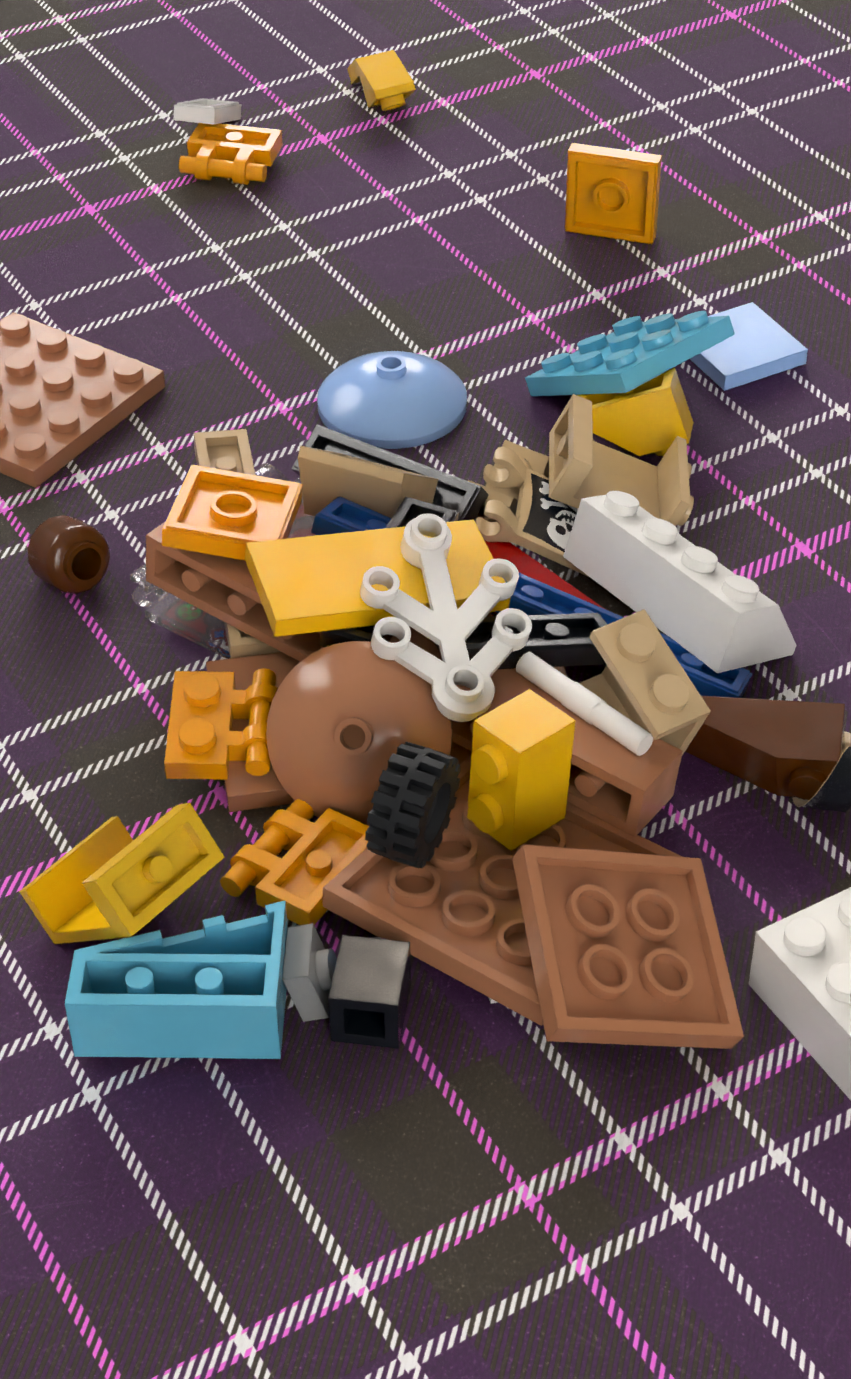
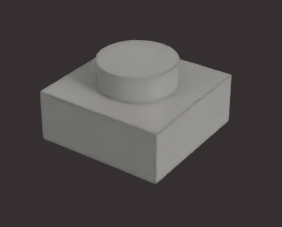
M313 923L288 927L282 980L303 1022L329 1018L328 997L337 962L334 950L332 948H324Z

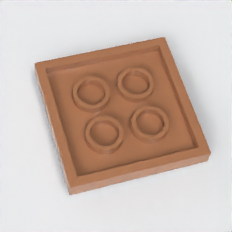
M524 844L520 847L512 859L546 1041L732 1049L744 1037L701 858Z

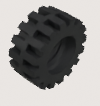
M405 742V744L397 747L396 754L393 753L388 760L387 770H383L379 778L380 786L378 791H374L371 801L374 804L367 818V823L370 826L365 833V840L368 841V850L390 860L418 869L423 868L427 861L430 862L434 855L435 847L438 848L443 839L442 833L444 829L448 828L451 819L449 817L450 812L455 807L457 799L455 792L458 790L460 778H457L460 773V765L457 758L410 742Z

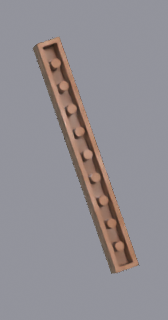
M165 522L146 535L147 582L300 662L312 653L325 648L320 646L321 632L274 637L245 560L162 546V528ZM410 627V642L442 660L441 653L435 643ZM392 636L389 642L396 643L400 640L396 636ZM516 668L497 669L491 676L495 686L494 698L489 709L477 718L531 689L576 720L567 802L636 837L673 797L683 750L661 739L654 740L653 738L652 745L648 751L641 756H637L517 673ZM456 685V686H457L459 689H461V690H464V691H470V690H471L470 688H468V687H466V686ZM477 718L467 722L452 720V741L472 751L473 724Z

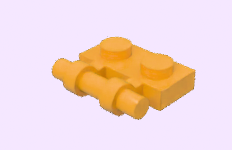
M198 123L187 141L188 156L180 157L179 172L194 174L195 178L210 181L212 177L230 178L236 184L248 185L249 181L265 182L267 166H272L283 146L282 130L229 124L212 125Z
M266 668L258 669L253 673L252 685L246 690H236L235 672L175 671L164 760L166 779L228 780L229 761H246L245 769L253 776L267 774L270 770V758L267 748L266 731L270 706L278 689L276 687V673ZM233 719H249V726L243 731H232Z
M296 799L286 810H277L264 823V833L253 845H244L231 858V868L220 879V884L229 895L239 897L249 885L256 886L257 905L265 908V905L286 900L288 920L298 925L312 923L315 925L328 910L323 907V887L367 849L368 841L365 840V833L369 826L331 808H328L313 823L309 821L314 815L311 806L303 800ZM282 850H289L282 858L277 857Z

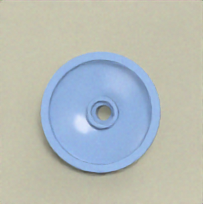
M383 351L356 357L336 368L322 382L318 391L317 404L319 416L328 429L381 449H401L433 442L455 429L466 413L467 392L459 376L443 363L433 358L412 352Z

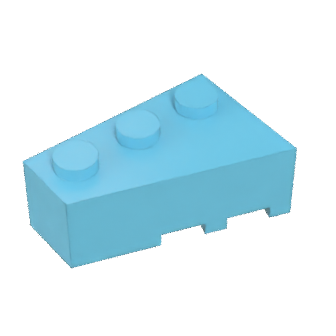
M286 900L265 905L266 914L231 923H226L223 915L202 920L203 929L162 939L161 932L158 930L74 950L65 999V1009L74 1056L281 1059L287 988L282 980L288 928Z

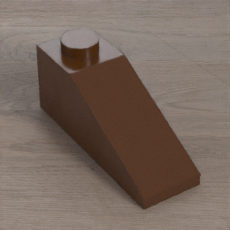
M701 696L711 712L685 751L777 796L810 800L829 777L841 754L844 752L845 704Z

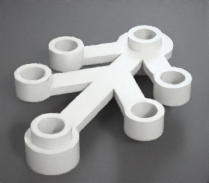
M421 514L406 525L401 542V553L409 564L421 568L430 609L399 589V577L390 568L376 566L368 569L363 576L360 589L362 600L372 608L384 609L395 616L382 618L376 623L371 639V647L380 658L395 660L432 685V698L441 714L453 721L467 722L482 715L491 706L495 694V686L491 676L512 651L520 650L527 644L532 629V622L529 616L519 609L508 608L502 610L495 619L492 638L470 660L465 642L466 639L499 601L506 600L514 594L519 579L518 569L513 563L505 559L497 558L488 561L484 565L479 586L457 609L446 563L452 541L451 531L441 517L434 514ZM491 577H502L507 583L495 582ZM381 584L389 590L377 591L371 585ZM513 626L520 631V633H509L503 627ZM410 627L439 645L442 660L410 642ZM387 634L393 635L400 641L391 643L384 640L382 636ZM456 685L466 686L471 690L464 691L459 689Z

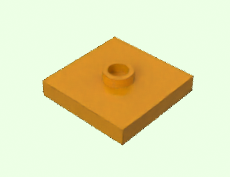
M572 143L568 150L565 231L653 244L657 231L662 155Z
M191 465L162 528V546L245 560L246 543L288 538L302 501L303 484Z

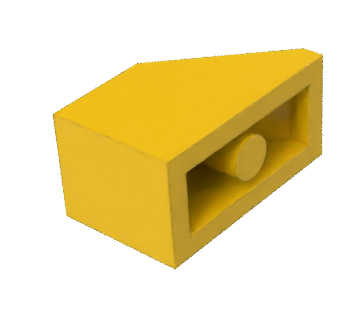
M675 368L664 372L627 393L577 395L592 401L593 433L638 456L655 453L657 456H664L677 436L686 439L687 444L690 442L694 422Z

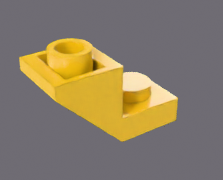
M394 50L354 59L347 68L351 84L362 83L368 108L381 105L382 111L399 108L406 104L405 99L416 90L414 81Z

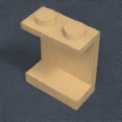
M573 394L549 433V498L578 509L581 498L606 495L609 491H622L637 498L639 506L656 518L666 520L675 526H682L688 520L693 509L694 497L690 495L689 478L692 466L688 463L686 439L677 436L658 466L652 465L593 441L592 401Z
M645 609L593 630L589 638L607 665L601 674L579 684L651 733L654 740L661 739L683 750V755L711 710Z

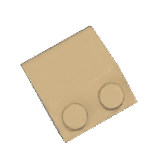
M300 446L298 454L301 484H303L304 514L315 516L337 497H343L390 518L393 517L405 497L433 503L438 483L436 478L337 452Z

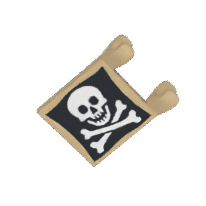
M498 447L494 452L493 460L497 465H502L506 468L498 469L491 464H487L483 472L485 482L496 488H520L516 516L501 501L489 500L486 503L484 509L485 516L496 520V522H488L482 517L476 519L475 523L484 541L513 542L588 576L563 557L578 509L549 498V478L527 468L513 450L507 447Z

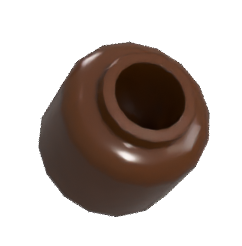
M65 515L48 518L38 525L30 537L27 548L28 563L35 575L58 590L73 594L89 591L97 585L107 572L110 561L109 545L103 534L93 526L75 517Z

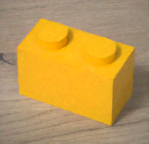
M531 689L477 718L473 724L467 818L480 831L489 834L510 851L564 819L566 815L576 720Z

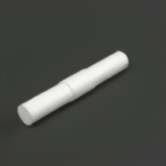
M532 652L525 653L519 659L516 665V672L558 700L564 707L587 723L593 724L637 756H641L648 751L653 742L651 733Z

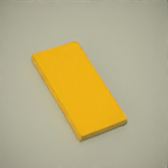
M474 519L446 522L452 534L446 563L457 609L479 586L484 565L494 559ZM406 526L246 543L245 561L274 637L374 626L382 618L395 617L384 609L368 606L360 596L365 572L376 566H383L393 570L400 580L399 589L430 609L421 568L409 564L401 553V542ZM491 577L495 582L506 583L502 577ZM381 584L371 585L377 591L389 590ZM510 598L499 601L490 612L508 609Z

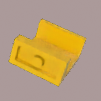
M185 803L173 807L134 840L119 817H111L19 892L54 944L132 937L225 857L191 803Z

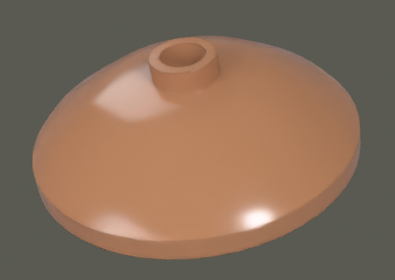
M350 641L333 644L312 653L298 663L277 689L270 706L266 731L267 748L272 767L278 780L294 801L300 799L308 803L313 809L314 816L320 817L328 808H331L368 826L370 824L367 823L368 813L373 808L374 803L371 801L374 791H378L380 786L379 778L383 770H387L388 760L393 753L396 754L397 747L405 744V742H410L450 755L453 736L452 720L445 717L438 710L432 698V685L395 660H385L377 656L372 650L371 641ZM348 725H358L363 729L365 741L360 748H352L345 743L343 733Z

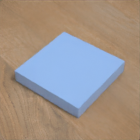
M751 302L708 316L729 315L735 335L690 358L694 364L725 391L806 364L808 349L756 304Z

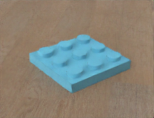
M706 311L690 313L679 319H674L673 314L668 313L653 317L646 322H642L640 316H633L613 324L614 332L608 335L599 334L581 340L577 343L579 350L572 354L561 353L541 362L543 369L525 377L531 396L627 393L735 335L729 315L708 317Z

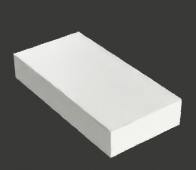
M205 98L178 102L174 105L173 120L212 125L240 120L242 104L233 101Z

